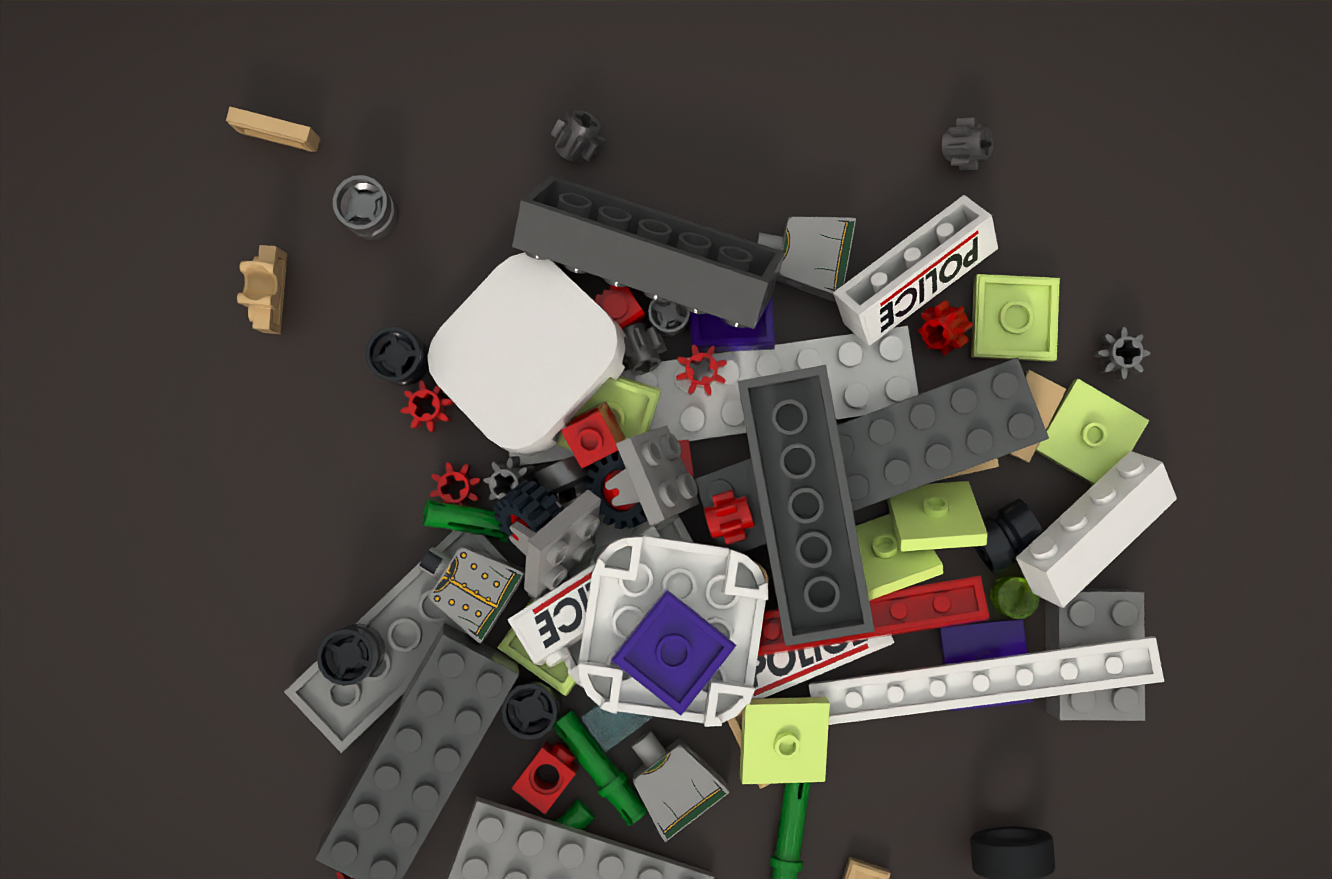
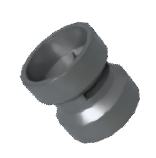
M652 299L648 309L649 322L651 327L656 328L657 333H661V336L674 337L682 333L687 327L690 311L685 309L684 305L667 299Z

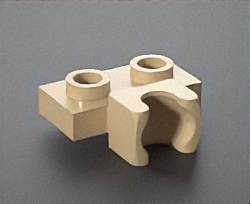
M259 245V256H255L253 261L240 262V271L244 274L245 286L243 292L238 293L237 302L248 307V317L250 322H253L252 328L269 334H281L287 253L277 246Z

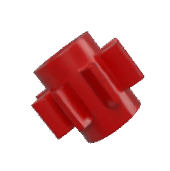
M944 300L935 308L930 307L921 314L926 323L917 331L922 335L924 342L927 344V349H941L942 354L947 355L955 348L960 349L969 342L968 337L963 333L971 328L973 323L968 321L963 306L959 308L949 306L948 301Z
M694 344L691 347L693 356L689 360L684 357H678L677 362L686 367L685 372L676 376V380L684 381L687 379L691 384L688 389L689 395H692L697 387L704 388L705 394L711 396L710 385L713 381L718 384L725 383L726 380L718 375L717 372L718 369L723 368L727 364V361L719 360L716 362L712 357L715 349L714 346H711L707 353H699L697 346ZM702 360L709 363L708 371L713 376L711 378L704 376L701 381L695 380L693 378L695 371L690 368L691 364L699 365Z
M421 380L419 381V391L415 393L410 391L404 392L405 396L409 398L408 407H404L400 411L404 414H411L414 417L411 422V428L418 429L423 422H426L428 430L436 432L435 422L440 420L445 422L451 421L450 417L445 414L446 407L452 406L455 403L451 399H443L441 397L443 390L438 385L435 386L433 391H430L427 383ZM434 397L431 404L436 408L433 414H423L424 409L420 406V402L423 399L430 401Z
M447 462L445 467L446 474L443 476L432 474L431 477L438 482L437 490L430 493V497L440 496L444 500L443 503H457V505L466 506L465 502L469 499L480 501V496L474 493L475 485L483 481L481 478L472 479L468 475L471 465L465 464L460 472H456L455 466L451 462ZM453 477H455L456 481L465 482L466 488L460 490L459 499L456 494H449L447 487L453 485Z
M733 489L713 495L714 505L704 508L712 538L724 536L726 545L746 540L745 530L755 527L747 496L735 498Z

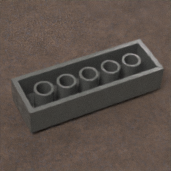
M549 175L521 199L512 244L513 248L525 251L526 255L533 259H549L564 264L565 268L569 271L590 273L604 278L610 285L617 287L629 286L643 291L651 299H667L684 305L685 309L696 314L708 313L723 318L731 326L738 328L750 327L752 329H755L772 298L785 255L783 251L553 175Z
M826 365L737 381L785 646L874 632Z
M444 623L324 832L315 860L354 879H403L519 676L518 662L484 643L480 644L471 636Z

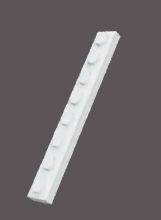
M1149 636L812 682L809 684L810 697H827L830 702L829 725L1158 683L1164 682L1156 637Z

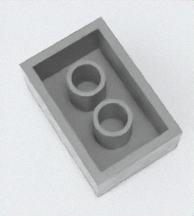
M1084 588L1064 608L1045 600L1046 651L1145 637L1144 592L1118 588ZM1145 684L1046 697V713L1058 720L1145 721Z

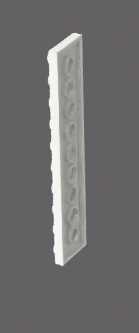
M908 326L892 328L870 346L854 333L775 345V349L731 351L713 354L712 357L716 362L726 360L727 364L723 368L718 369L717 372L726 381L724 384H718L713 381L710 385L711 396L705 394L704 388L697 387L692 395L688 394L691 384L687 379L684 381L676 380V376L685 372L686 367L677 362V359L662 361L655 370L646 374L635 375L631 372V369H628L627 371L623 370L620 375L662 389L649 431L668 426L670 433L678 441L689 439V442L747 433L737 382L741 380L826 365L836 420L861 417L919 395ZM702 360L699 365L691 364L690 368L695 371L693 377L695 380L701 381L704 376L710 378L713 376L708 371L709 363ZM560 431L553 437L556 442L558 441ZM555 445L545 453L537 451L526 455L518 453L514 455L509 452V457L519 456L520 466L560 461L574 456L570 449Z

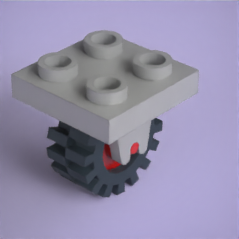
M668 426L632 436L616 443L618 451L594 462L596 467L590 468L587 474L593 480L585 482V490H593V493L601 499L599 516L605 514L602 522L607 526L615 523L616 529H623L625 527L630 529L647 521L651 526L700 504L697 497L696 482L687 473L680 457V444L677 438L670 433Z
M526 480L518 484L496 502L497 504L494 506L496 511L494 514L495 520L501 522L498 527L501 532H506L508 535L505 539L509 544L512 542L516 545L515 550L517 552L525 554L524 590L536 600L548 589L552 591L559 587L565 580L568 571L577 563L580 565L586 563L596 550L595 540L597 528L600 524V519L598 518L601 499L590 490H586L568 507H564L556 502L558 499L553 494L550 497L547 495V489L544 486L538 488L536 482L530 481L528 483Z

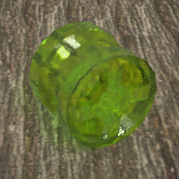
M1013 575L1003 576L994 583L990 592L991 603L995 610L1011 618H1027L1035 612L1039 605V596L1032 593L1025 578Z

